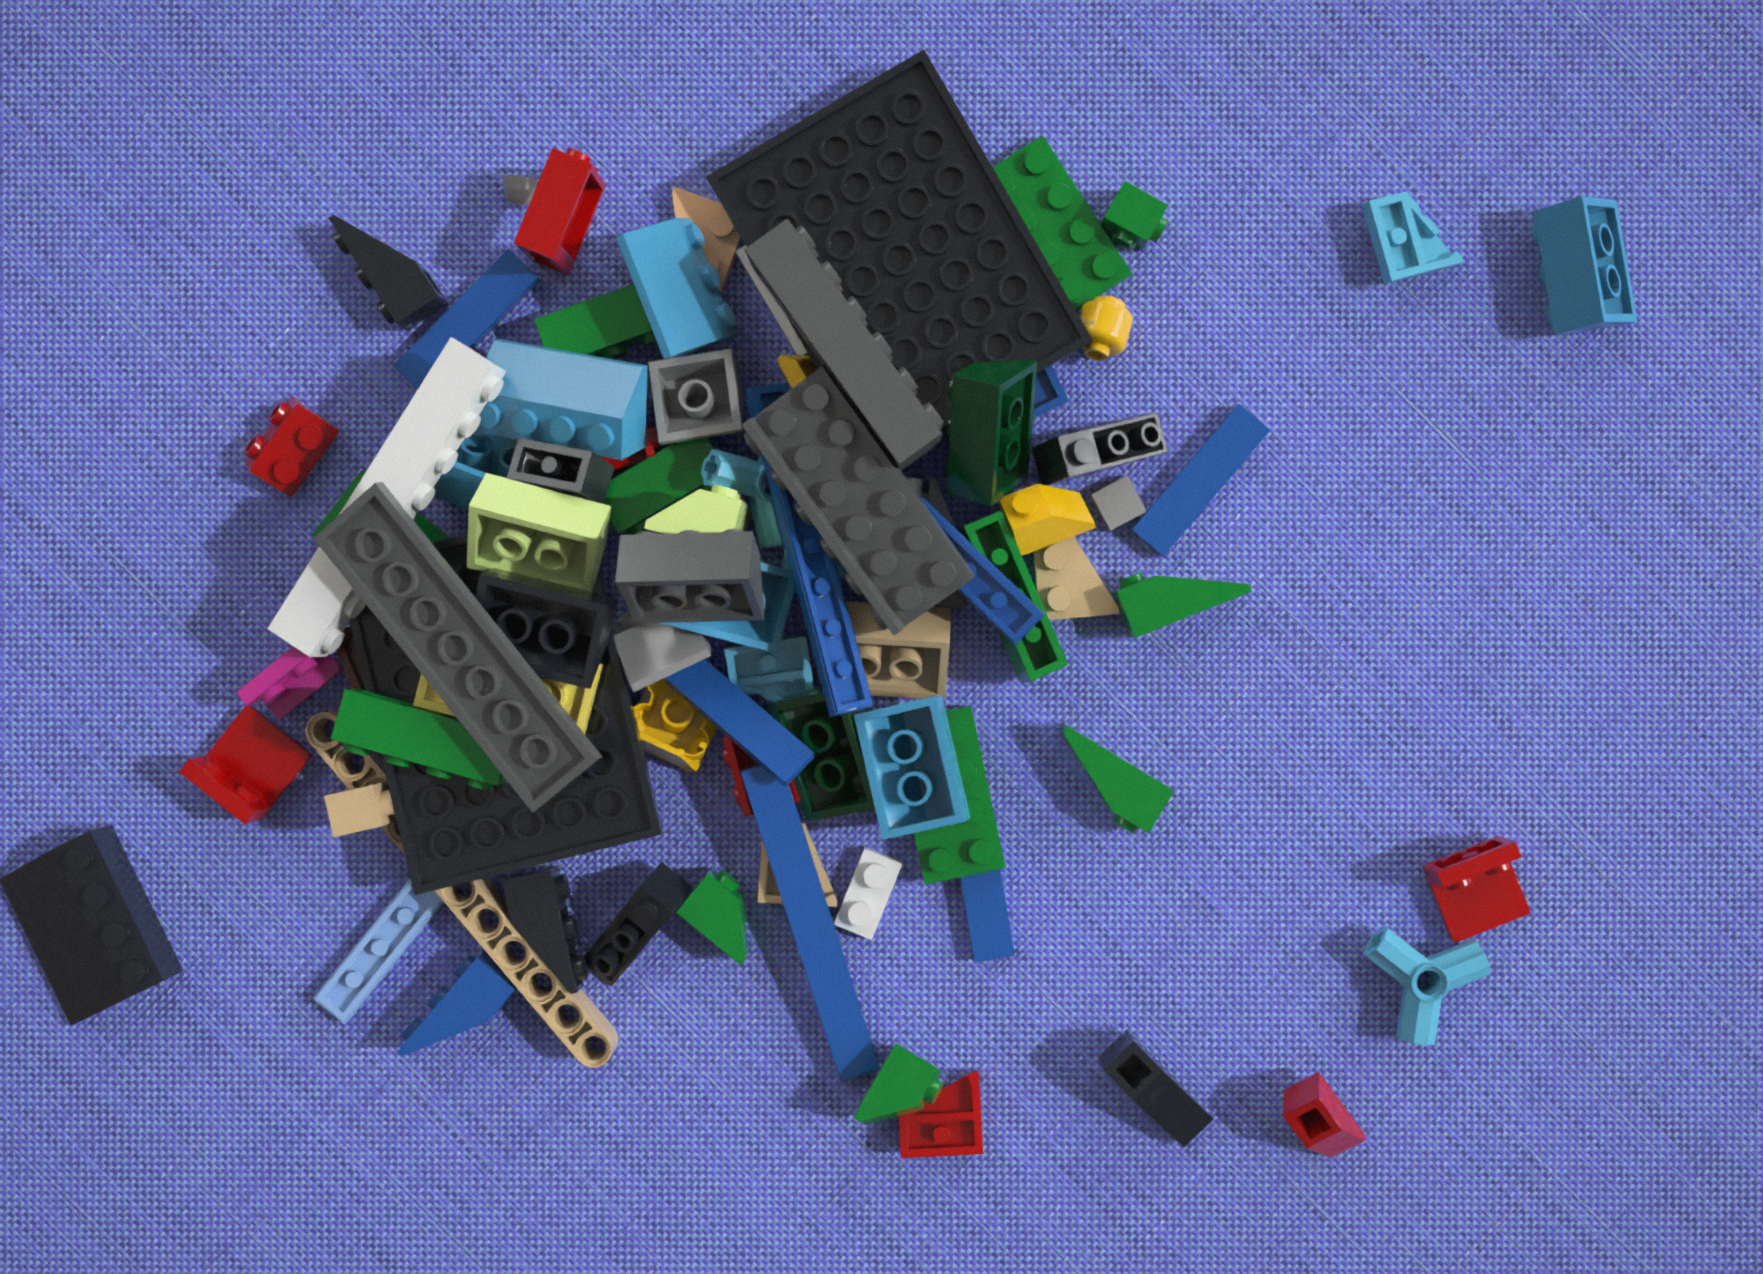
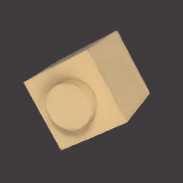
M386 781L324 796L333 838L395 822V811Z

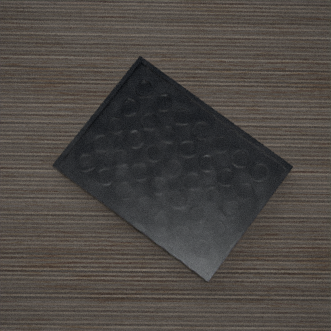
M924 49L706 176L746 248L787 218L795 229L800 225L805 228L816 245L814 248L818 254L816 259L820 264L827 260L842 281L840 285L843 289L841 293L847 300L853 296L867 316L865 320L868 326L866 328L870 334L873 335L878 331L893 352L890 354L893 358L891 363L897 371L902 367L908 371L918 386V389H916L918 393L916 395L922 406L929 402L934 407L944 423L941 425L943 429L947 427L951 417V400L948 397L950 381L954 374L970 364L1031 359L1037 361V375L1093 341ZM789 320L816 369H819L822 364Z
M468 534L432 543L475 597L479 576L483 572L467 568ZM599 569L593 592L606 595ZM365 605L361 613L349 621L365 690L413 704L421 672L369 607ZM613 623L609 640L600 662L603 666L585 733L602 757L533 813L508 781L502 785H493L492 790H483L467 785L468 778L452 773L451 779H445L425 773L427 766L414 762L410 763V767L387 763L384 761L385 754L381 753L415 895L663 834L624 668L616 648Z

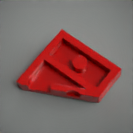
M972 1071L942 1088L932 1105L926 1102L922 1110L899 1116L901 1158L984 1154L978 1071Z

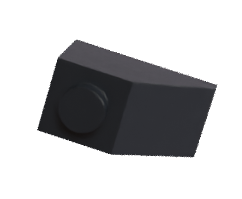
M518 438L507 478L604 504L615 466L592 451Z

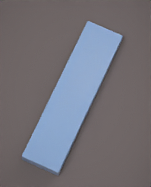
M410 878L312 999L343 1024H346L442 907L444 901L435 891L415 895Z

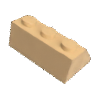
M846 601L871 696L924 699L942 695L943 700H945L950 648L951 608L932 607L907 624L902 631L893 635L888 628L883 630L876 623L870 612V609L873 608L870 603Z

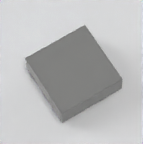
M1128 475L1090 495L1108 531L1147 512Z

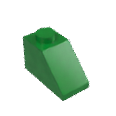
M711 868L676 913L741 965L749 952L744 895L738 890L740 883L731 874L722 869L717 873Z
M895 1044L853 1118L864 1125L920 1111L926 1102L932 1105L944 1084L939 1080L942 1072L917 1055Z

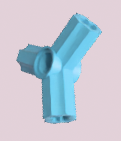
M711 449L710 454L704 459L702 465L703 485L712 487L714 484L738 491L737 494L749 498L760 546L783 545L784 541L768 480L765 488L763 489L762 479L766 475L762 457L756 461Z
M1384 926L1372 935L1366 943V948L1363 952V955L1403 985L1396 1037L1399 1040L1412 1044L1435 1045L1441 999L1448 991L1491 974L1486 954L1475 939L1429 957H1424L1388 927ZM1429 970L1431 972L1429 984L1423 988H1418L1417 979L1419 975Z

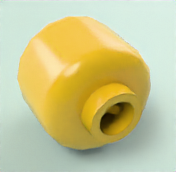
M1101 295L1095 297L1094 300L1086 302L1080 309L1079 317L1093 341L1082 348L1084 355L1095 361H1106L1108 357L1118 356L1125 350L1133 320L1131 313L1126 309L1123 301L1112 296Z

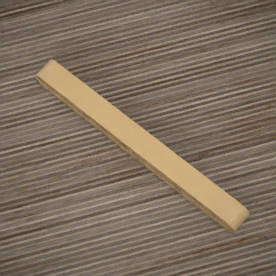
M339 710L318 713L310 718L305 729L309 743L348 789L386 781L388 785L381 753L370 750L368 756L362 755L365 764L362 771L359 772L351 765L350 758L352 753L343 750L344 743L330 740L324 733L326 721L330 719L335 722ZM394 814L395 822L381 826V828L405 855L396 815ZM488 878L471 881L472 893L469 897L462 896L457 891L456 885L434 890L581 1064L590 1068L604 1065L617 1048L618 1034L615 1028L582 989L573 994L568 992L510 922L506 899ZM484 909L492 910L497 914L499 919L497 928L488 927L482 919ZM510 941L520 942L524 946L526 952L524 959H517L510 954L508 947ZM536 973H545L551 978L553 985L551 990H543L537 986L535 982ZM566 1004L574 1006L579 1012V1020L569 1021L564 1018L561 1013V1006ZM588 1037H600L606 1044V1051L598 1053L590 1049L587 1041Z

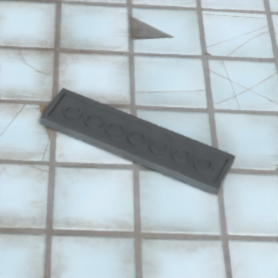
M383 482L374 483L313 538L532 813L542 807L602 757Z

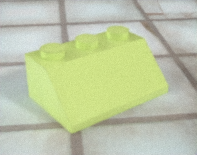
M486 473L469 504L467 568L481 572L497 568L593 592L608 537L611 506Z
M713 484L711 492L699 489L646 520L644 529L656 534H677L684 530L713 533L723 532L727 529H740L747 532L752 510L744 502L745 499L741 497L742 495L737 494L738 491Z

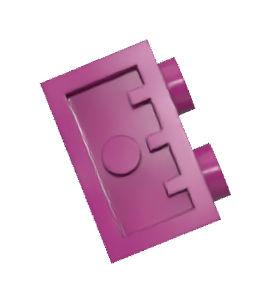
M293 646L236 693L246 706L263 701L273 714L280 719L287 716L342 671V666L332 654H328L327 657H309Z

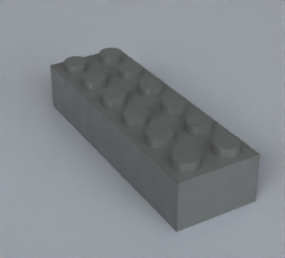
M787 218L744 249L749 262L822 366L825 365L900 471H902L941 442L942 432L940 430L943 429L941 425L944 423L929 402L924 406L919 402L916 397L918 386L904 367L897 371L891 363L893 358L890 355L893 352L878 331L873 335L870 334L866 328L868 326L865 320L867 316L853 296L847 300L841 293L843 289L840 285L842 281L830 263L826 260L820 264L816 259L818 257L814 249L816 245L805 228L800 225L795 229Z

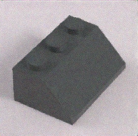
M727 529L723 532L700 533L695 530H684L677 534H656L650 531H641L635 535H620L615 583L635 623L764 620L760 553L752 531L745 532L740 529Z

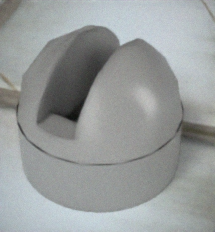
M503 176L504 194L509 202L518 206L530 204L537 187V178Z

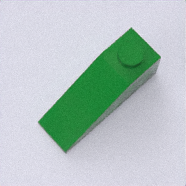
M1139 572L1119 580L1121 588L1112 591V595L1119 607V612L1129 637L1136 638L1250 593L1252 590L1250 585L1246 583L1165 576L1144 578L1143 573Z
M1062 724L1059 731L1106 806L1117 814L1113 822L1135 834L1138 828L1149 834L1174 790L1067 725Z

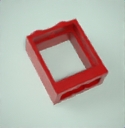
M552 148L514 244L531 261L569 276L606 184L598 174V169L590 163L591 158L588 155L573 148H567L566 153Z

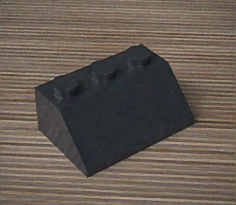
M497 568L481 573L475 598L539 677L590 689L609 640L618 598Z

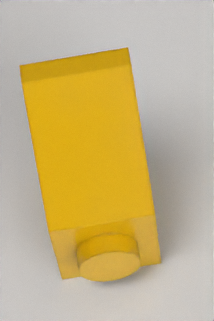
M1035 484L1006 495L999 500L1000 509L1004 513L1022 556L1095 528L1093 518L1080 492Z

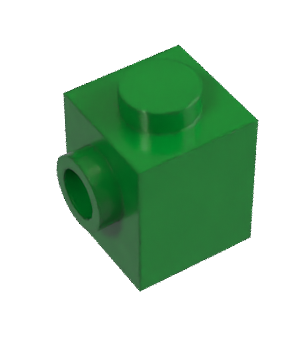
M1124 181L1105 214L1101 226L1104 230L1113 234L1112 239L1120 246L1129 250H1133L1135 247L1143 250L1149 240L1157 243L1164 231L1168 220L1162 216L1168 204Z

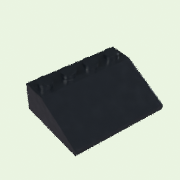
M112 825L90 830L71 839L0 879V883L71 1026L184 971Z

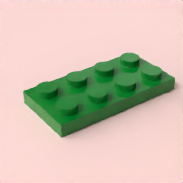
M1043 135L993 167L1076 312L1086 302L1105 294L1132 275L1127 264Z
M971 706L946 711L971 818L962 823L914 833L925 885L1006 868Z

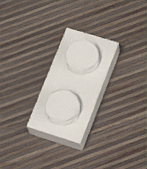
M864 847L835 918L834 925L872 940L901 869L902 861Z

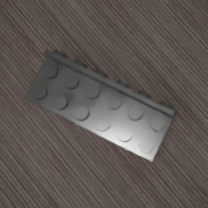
M825 365L821 366L755 417L748 419L742 424L747 432L744 438L749 447L757 455H764L772 467L769 471L775 483L782 490L788 489L797 501L795 509L801 519L809 526L813 524L823 538L820 539V543L824 551L832 560L839 559L848 572L845 574L848 584L858 595H865L873 606L870 612L874 620L883 630L888 628L893 635H896L907 624L976 576Z

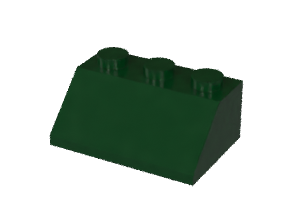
M1024 359L972 363L953 375L948 388V397L951 400V417L946 428V437L949 440V455L944 466V476L947 478L946 495L992 506L1028 478L1037 373L1036 360Z
M821 685L769 704L773 718L814 752V759L793 779L806 822L875 809L854 719L856 714L873 711L872 707L830 717Z

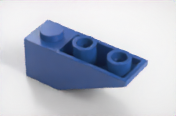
M486 951L476 959L469 955L454 972V975L459 979L451 989L448 990L443 986L429 1001L427 1006L432 1009L429 1015L423 1021L417 1017L400 1036L406 1042L396 1052L400 1057L488 1022L513 995L517 988Z

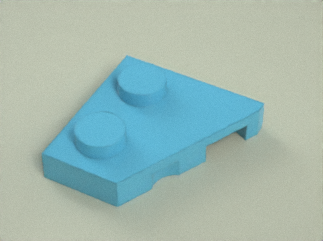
M1407 191L1370 200L1362 205L1384 285L1455 267L1463 263L1462 256L1458 251L1451 253L1439 239L1437 234L1440 230L1431 219L1422 215L1419 205Z

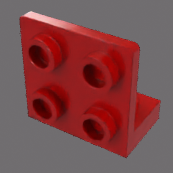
M245 706L208 754L189 759L179 772L243 824H248L265 817L311 759L312 754L253 706Z
M1496 836L1422 865L1452 941L1459 942L1530 913L1529 906L1511 863L1522 858L1515 841Z

